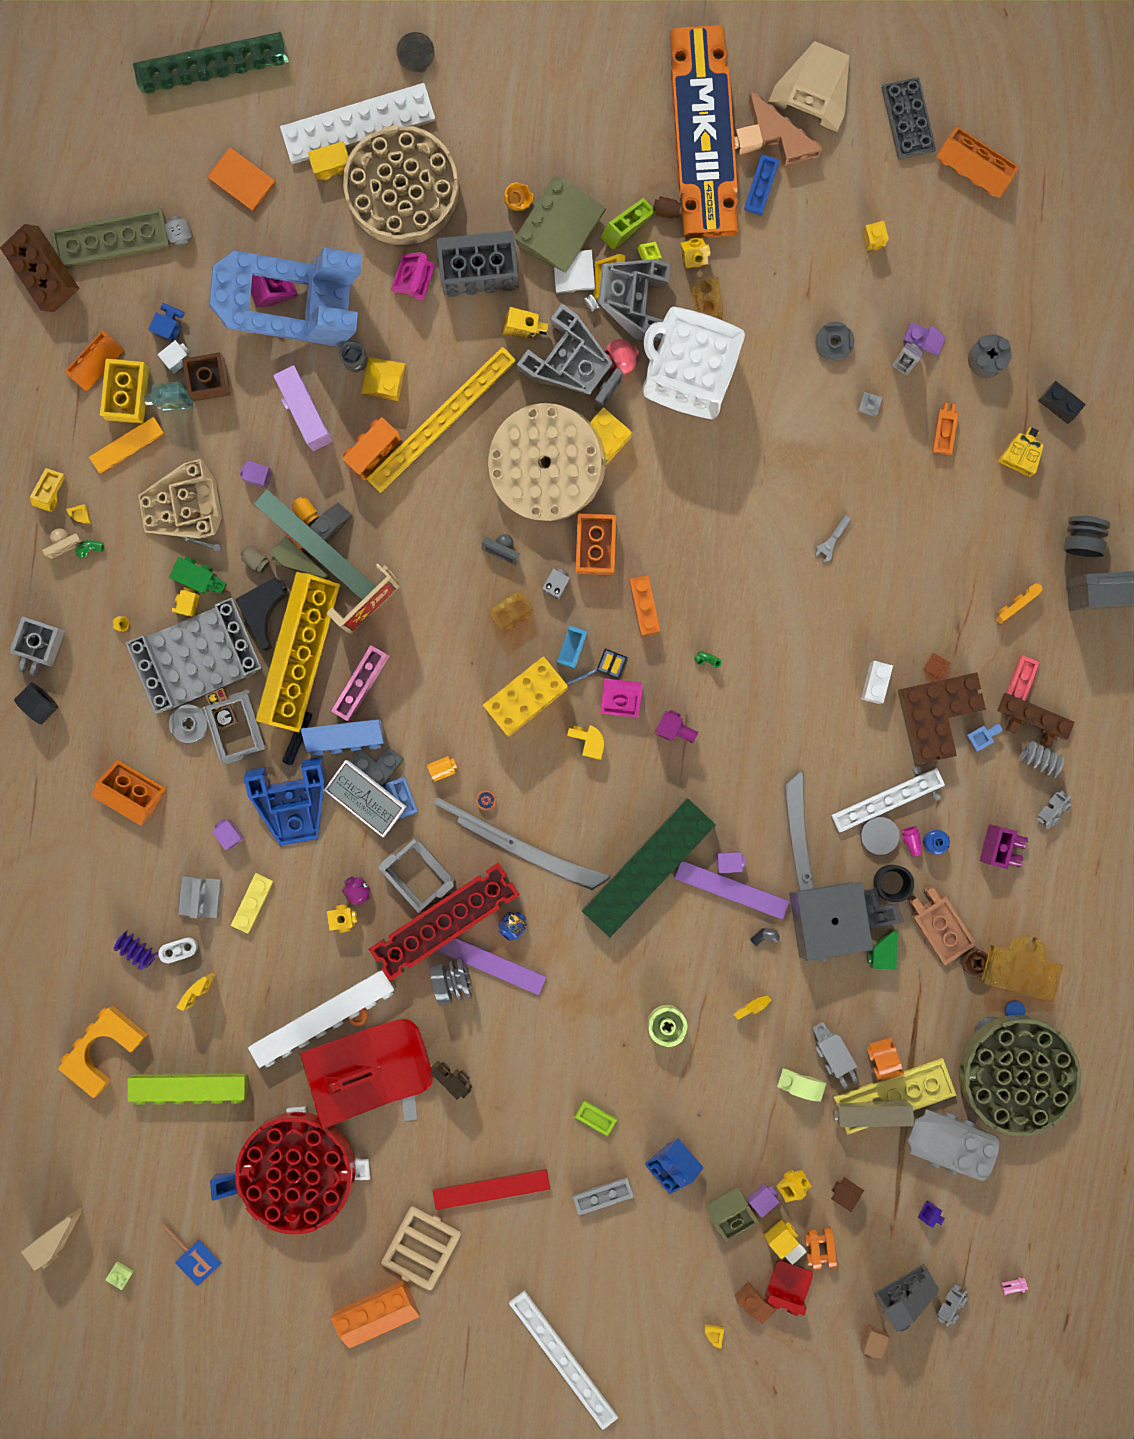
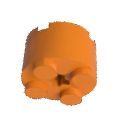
M892 1036L869 1043L870 1046L867 1047L870 1060H875L876 1065H873L877 1080L882 1079V1081L904 1075L895 1044L891 1043L894 1042Z

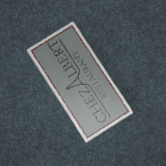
M348 759L344 761L324 789V791L382 837L387 835L407 807Z

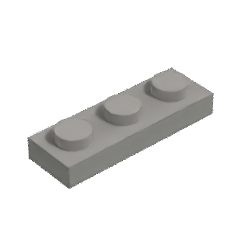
M628 1177L575 1194L573 1195V1200L578 1215H582L633 1198L634 1195Z

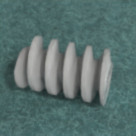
M1035 741L1027 744L1019 757L1020 762L1026 758V765L1033 762L1034 769L1040 765L1039 772L1047 769V776L1053 772V779L1059 775L1064 765V756H1058L1056 752L1051 753L1050 749H1044L1043 745L1037 746Z

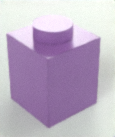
M247 461L246 465L242 466L240 475L244 482L267 489L272 470L267 466Z
M221 820L215 825L216 829L212 831L225 850H230L244 839L232 820Z
M741 852L716 853L718 873L742 872V867H745V856H741Z
M765 1183L747 1198L749 1204L762 1218L780 1203L777 1198L779 1195L772 1186L768 1188Z

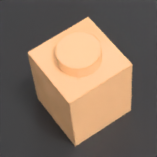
M759 124L736 129L734 145L735 149H738L739 155L761 150L763 140Z

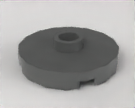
M831 322L820 329L815 343L822 357L827 360L837 361L849 355L854 345V336L845 324ZM831 340H836L837 345H833Z

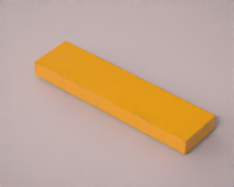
M152 417L89 456L98 473L102 474L165 433L157 420Z

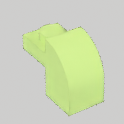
M783 1068L777 1087L790 1092L792 1095L821 1102L826 1083L811 1076H803Z

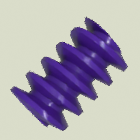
M126 930L116 941L114 951L121 949L120 955L124 956L127 954L126 960L130 961L133 959L132 965L139 963V970L148 968L158 956V952L152 955V947L145 950L147 943L139 945L140 938L133 941L134 933L127 936L128 930Z

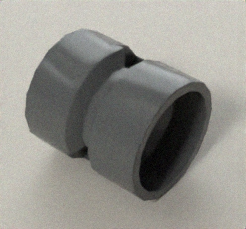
M347 341L341 346L339 351L340 358L348 370L358 372L366 366L367 355L360 343Z

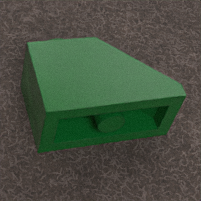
M890 929L872 946L873 950L867 953V963L870 964L871 968L897 969V930Z

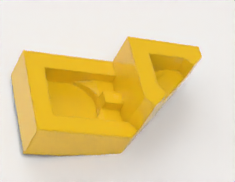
M769 996L759 997L738 1009L733 1015L739 1020L751 1012L756 1014L765 1009L771 1002Z

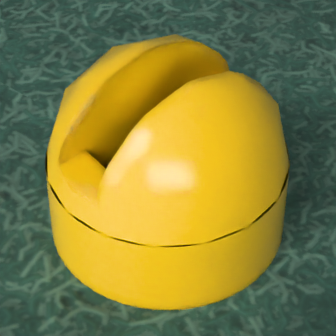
M125 616L115 617L112 621L113 628L116 631L125 632L129 628V620Z

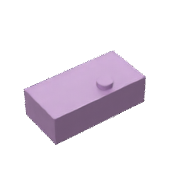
M293 365L274 374L273 376L284 396L281 399L286 410L290 409L310 449L315 451L332 443L333 440L296 367Z

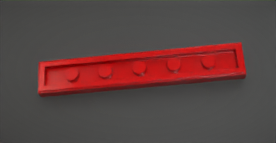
M547 1169L433 1189L432 1192L435 1209L440 1210L550 1190Z

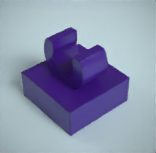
M928 1200L918 1216L919 1219L932 1228L936 1223L942 1225L945 1220L941 1216L942 1210Z

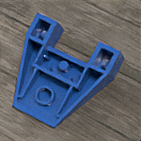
M322 757L303 760L301 765L303 779L269 785L265 767L248 770L245 773L244 783L248 797L280 846L318 839L326 778Z

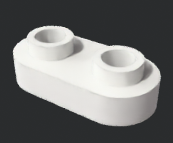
M190 937L165 944L159 949V958L164 963H172L191 957L197 952L198 944ZM187 943L191 945V950L185 948ZM169 949L173 952L172 956H168L167 951Z

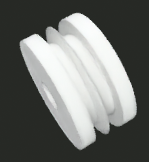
M592 295L584 298L591 312L595 308H599Z

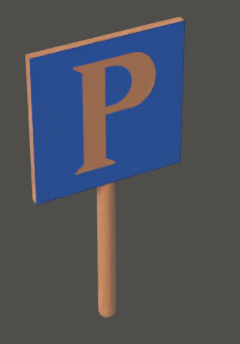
M162 1224L166 1232L185 1251L175 1263L197 1286L222 1264L200 1239L188 1249L166 1224Z

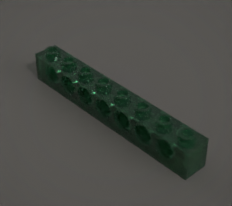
M277 32L133 63L137 86L141 92L153 93L155 90L172 89L177 85L186 86L196 81L205 82L215 77L224 78L229 76V74H243L252 69L262 70L271 65L281 66L285 62H289L282 33ZM267 50H270V51H271V52H270L269 54H267V55H264V54H263V53H264L265 51H267ZM252 54L251 58L245 59L246 55ZM234 58L232 62H226L228 59ZM215 62V64H214L213 66H211V67L208 66L209 63ZM192 66H197L195 70H190ZM174 70H178L176 74H171ZM155 74H160L159 77L153 78Z

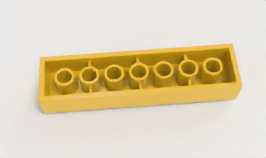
M296 572L256 721L300 733L331 620L327 612L331 608L334 609L340 584L311 574Z

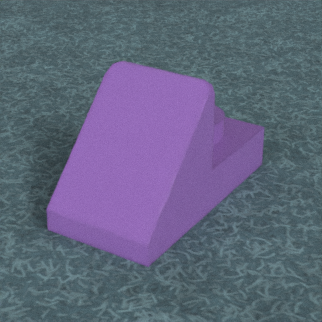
M910 323L903 342L916 344L922 350L939 355L945 336L934 326L927 329Z

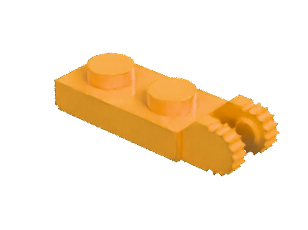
M1038 583L1033 584L1026 590L1025 596L1020 594L1013 600L1014 604L1011 607L1006 605L997 612L999 616L995 619L998 624L1001 625L1035 599L1042 592V585Z

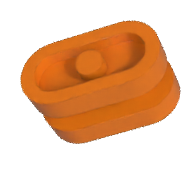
M824 1228L823 1235H817L816 1229L808 1230V1234L805 1235L806 1247L810 1248V1254H807L808 1266H812L813 1270L821 1269V1263L827 1262L828 1268H836L837 1261L832 1228ZM819 1243H825L826 1254L820 1255Z

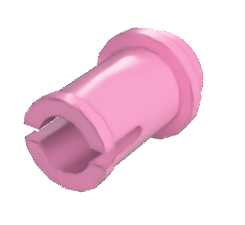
M1018 1277L1017 1280L1001 1282L1004 1295L1020 1291L1024 1293V1290H1028L1025 1278Z

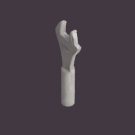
M845 515L832 533V536L825 543L816 546L815 557L820 552L827 556L822 563L832 559L834 544L851 521L848 516Z

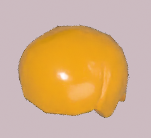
M518 182L511 183L504 191L506 206L515 212L525 211L533 203L534 193L530 192L528 185Z

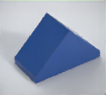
M235 1172L215 1174L210 1180L211 1198L213 1201L238 1194Z

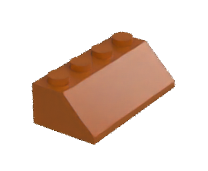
M958 126L950 134L936 156L942 164L951 166L955 169L956 173L961 176L965 175L971 179L974 185L982 186L988 194L998 198L1001 197L1020 168Z
M403 1280L334 1311L331 1320L338 1337L348 1348H352L419 1318L420 1313L406 1281Z

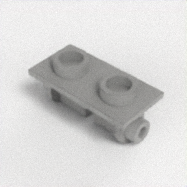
M1062 790L1056 792L1048 802L1053 806V809L1045 806L1037 815L1038 818L1036 820L1042 825L1045 822L1047 830L1051 826L1055 827L1060 820V814L1063 811L1067 812L1072 805L1071 795L1066 798L1067 794Z
M957 1284L954 1287L951 1286L945 1298L952 1304L949 1306L943 1302L937 1313V1320L942 1323L948 1322L946 1327H949L951 1323L953 1325L956 1324L960 1316L957 1313L960 1306L964 1308L969 1299L966 1296L968 1290L964 1291V1293L961 1292L962 1288Z

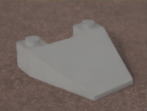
M650 259L602 264L598 303L634 339L644 341L647 329L653 323L664 321L663 319L645 315L648 285L658 287L669 283L670 263ZM658 333L654 337L653 342L661 340L663 333Z
M561 304L551 317V326L563 333V337L545 361L530 350H527L517 364V371L533 382L590 395L613 363L580 317Z

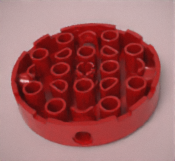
M307 1112L283 1113L265 1121L244 1143L239 1152L235 1168L236 1188L250 1215L256 1221L259 1220L267 1225V1228L290 1235L314 1232L318 1228L330 1223L348 1201L356 1176L354 1155L349 1142L335 1125L321 1129L318 1115ZM292 1170L296 1171L299 1176H296Z

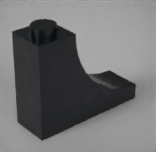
M276 577L235 599L262 650L265 651L272 648L268 635V623L271 613L276 605L287 597L285 591L288 589L284 581H279Z

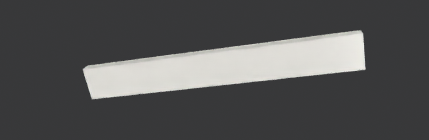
M524 1290L509 1302L512 1309L601 1429H605L617 1420L618 1415L527 1292Z

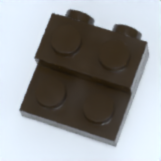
M437 1061L432 1066L430 1073L456 1100L460 1097L465 1098L473 1087L470 1084V1077L467 1073L456 1069L451 1074L449 1072L451 1069L445 1062L440 1063Z

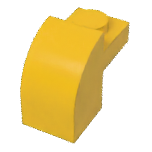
M589 725L588 732H584L585 728L573 726V729L569 728L567 736L585 740L582 756L601 760L604 749V739L601 732Z

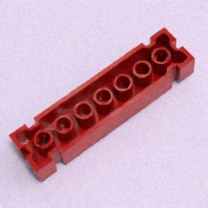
M500 862L485 871L487 876L484 878L478 875L388 935L390 939L388 942L382 939L368 949L376 962L381 960L385 965L381 969L389 982L405 971L403 968L405 965L411 968L501 907L499 904L501 901L504 900L507 904L520 895L512 881L507 883L504 879L508 874ZM490 884L498 886L496 894L488 891ZM393 949H396V951L399 950L401 952L399 954L400 958H397V956L394 957L392 955L394 953Z

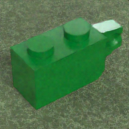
M187 556L184 559L178 557L169 575L170 579L202 594L209 593V591L223 594L227 584L217 578L216 574L212 573V568L204 564L202 567L195 565L196 561Z

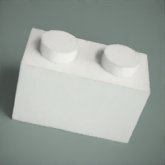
M878 661L870 662L861 696L862 700L877 704L884 703L893 665Z

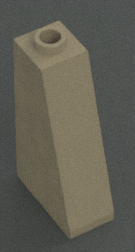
M905 1099L836 1104V1109L833 1110L834 1122L837 1121L840 1127L914 1126L913 1106Z

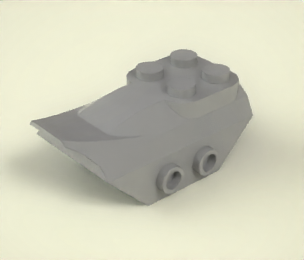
M926 1109L923 1117L915 1119L907 1141L911 1146L910 1154L928 1160V1164L939 1168L940 1165L946 1167V1171L955 1175L959 1172L982 1182L988 1178L998 1156L999 1137L976 1127V1123L970 1120L960 1121L957 1119L958 1116L949 1112L945 1115Z

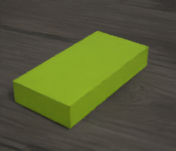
M583 1100L574 1118L607 1137L617 1122V1118L586 1100Z

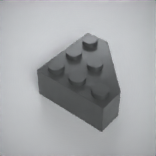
M923 1264L878 1290L874 1295L895 1331L898 1332L907 1330L911 1326L910 1324L915 1322L938 1293L939 1288Z

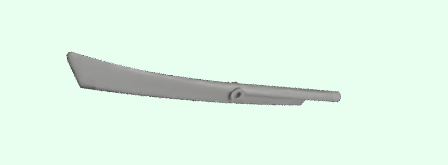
M803 771L797 773L785 784L789 828L800 890L814 888L805 830ZM827 958L820 959V962L828 961Z
M439 797L434 802L435 805L458 816L457 823L507 851L574 883L592 890L610 878L608 874L575 865L539 850Z

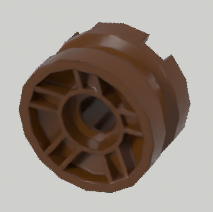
M973 948L963 954L961 965L963 970L969 975L981 977L986 975L991 969V959L984 951ZM974 959L979 960L978 966H974Z

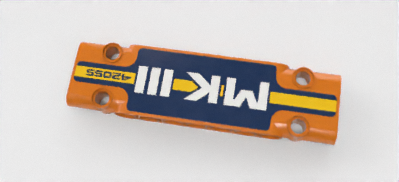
M713 25L675 28L670 31L671 81L678 184L682 203L681 212L684 237L733 236L739 233L738 201L736 198L737 174L730 74L726 59L727 50L724 27ZM714 55H720L722 58L716 59ZM682 57L684 61H678L676 58ZM729 202L733 207L726 208L724 203ZM693 205L695 209L688 210L686 206Z

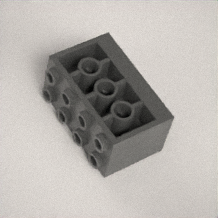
M513 231L437 238L440 277L444 295L456 297L461 293L475 295L481 291L494 293L501 289L513 291L515 288H519Z

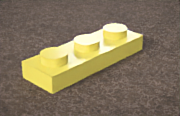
M255 873L231 926L247 934L250 933L274 882L273 880Z

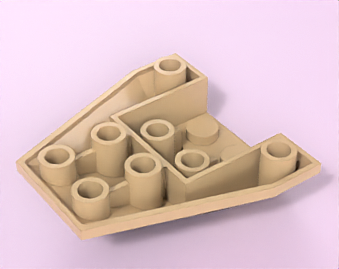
M814 41L775 85L768 104L782 110H786L787 105H790L821 118V126L838 132L845 115L849 55Z
M202 459L183 463L138 495L144 532L199 539L215 535L222 519L216 480Z

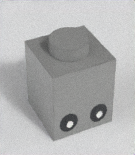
M553 568L542 591L559 600L570 582L568 573L560 568L558 571Z

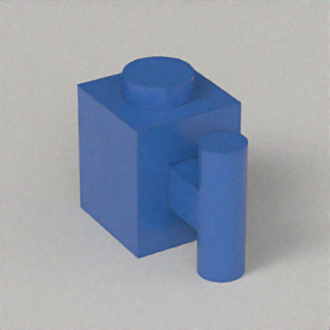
M162 303L160 309L166 312L165 316L156 312L148 330L153 335L172 343L181 334V326L174 319L175 317L182 319L185 312Z

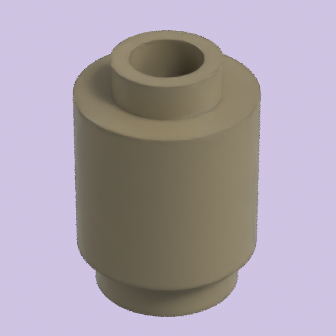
M253 545L245 547L241 552V560L255 572L262 573L270 564V561L267 559L268 557Z

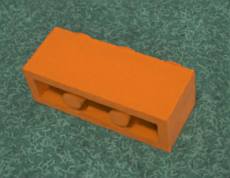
M649 575L629 579L640 637L659 634L660 627Z

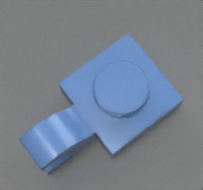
M995 724L989 729L981 726L966 736L975 751L978 752L992 744L994 741L991 737L1003 730L999 724Z

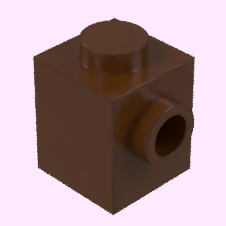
M844 1177L841 1183L837 1181L831 1191L834 1194L831 1199L852 1212L865 1190Z

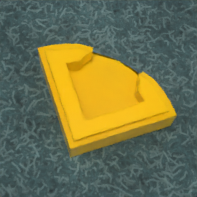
M86 504L66 509L69 516L75 521L82 524L91 523Z
M704 1324L707 1339L713 1346L721 1349L724 1327Z

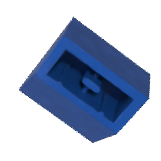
M679 1138L668 1143L645 1163L650 1172L669 1194L693 1183L704 1168Z

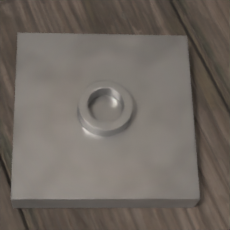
M616 368L609 380L603 383L599 390L600 393L595 398V409L601 411L621 384L623 371Z

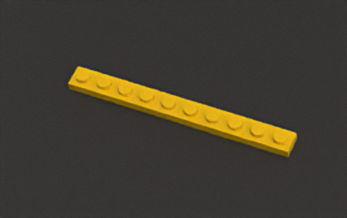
M504 347L496 352L366 478L368 482L379 493L385 490L516 363L512 355Z

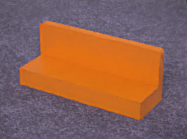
M102 330L64 372L85 391H88L104 373L106 359H117L124 352V349Z

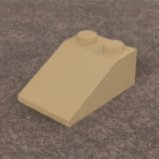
M81 1207L21 1251L34 1271L40 1267L45 1269L59 1257L57 1253L63 1249L82 1212Z

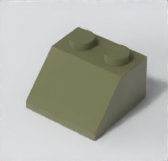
M739 1187L729 1190L724 1196L712 1200L705 1206L713 1224L725 1242L759 1223Z

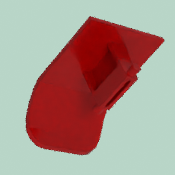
M397 1019L376 1025L300 1052L321 1129L388 1103L423 1093L431 1087L433 1075L430 1073L431 1066L420 1030L414 1022L408 1019Z

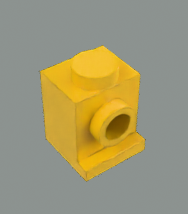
M184 587L180 594L176 596L175 605L177 607L172 608V612L194 617L200 596L195 593L194 589Z

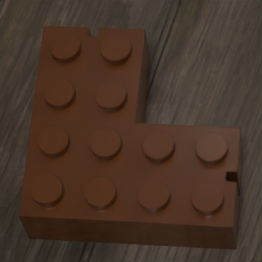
M977 672L898 690L915 765L957 756L948 718L986 710L983 694H978L981 686Z

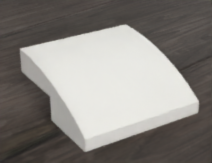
M592 250L580 251L567 273L554 267L556 294L595 289Z

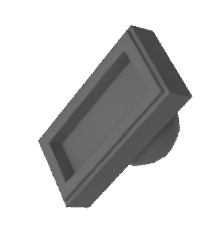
M502 534L497 537L496 541L487 537L484 538L482 542L483 551L513 565L517 564L520 553L512 550L514 541L511 536Z

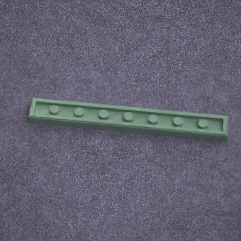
M266 490L254 503L257 508L361 600L376 587L271 492Z

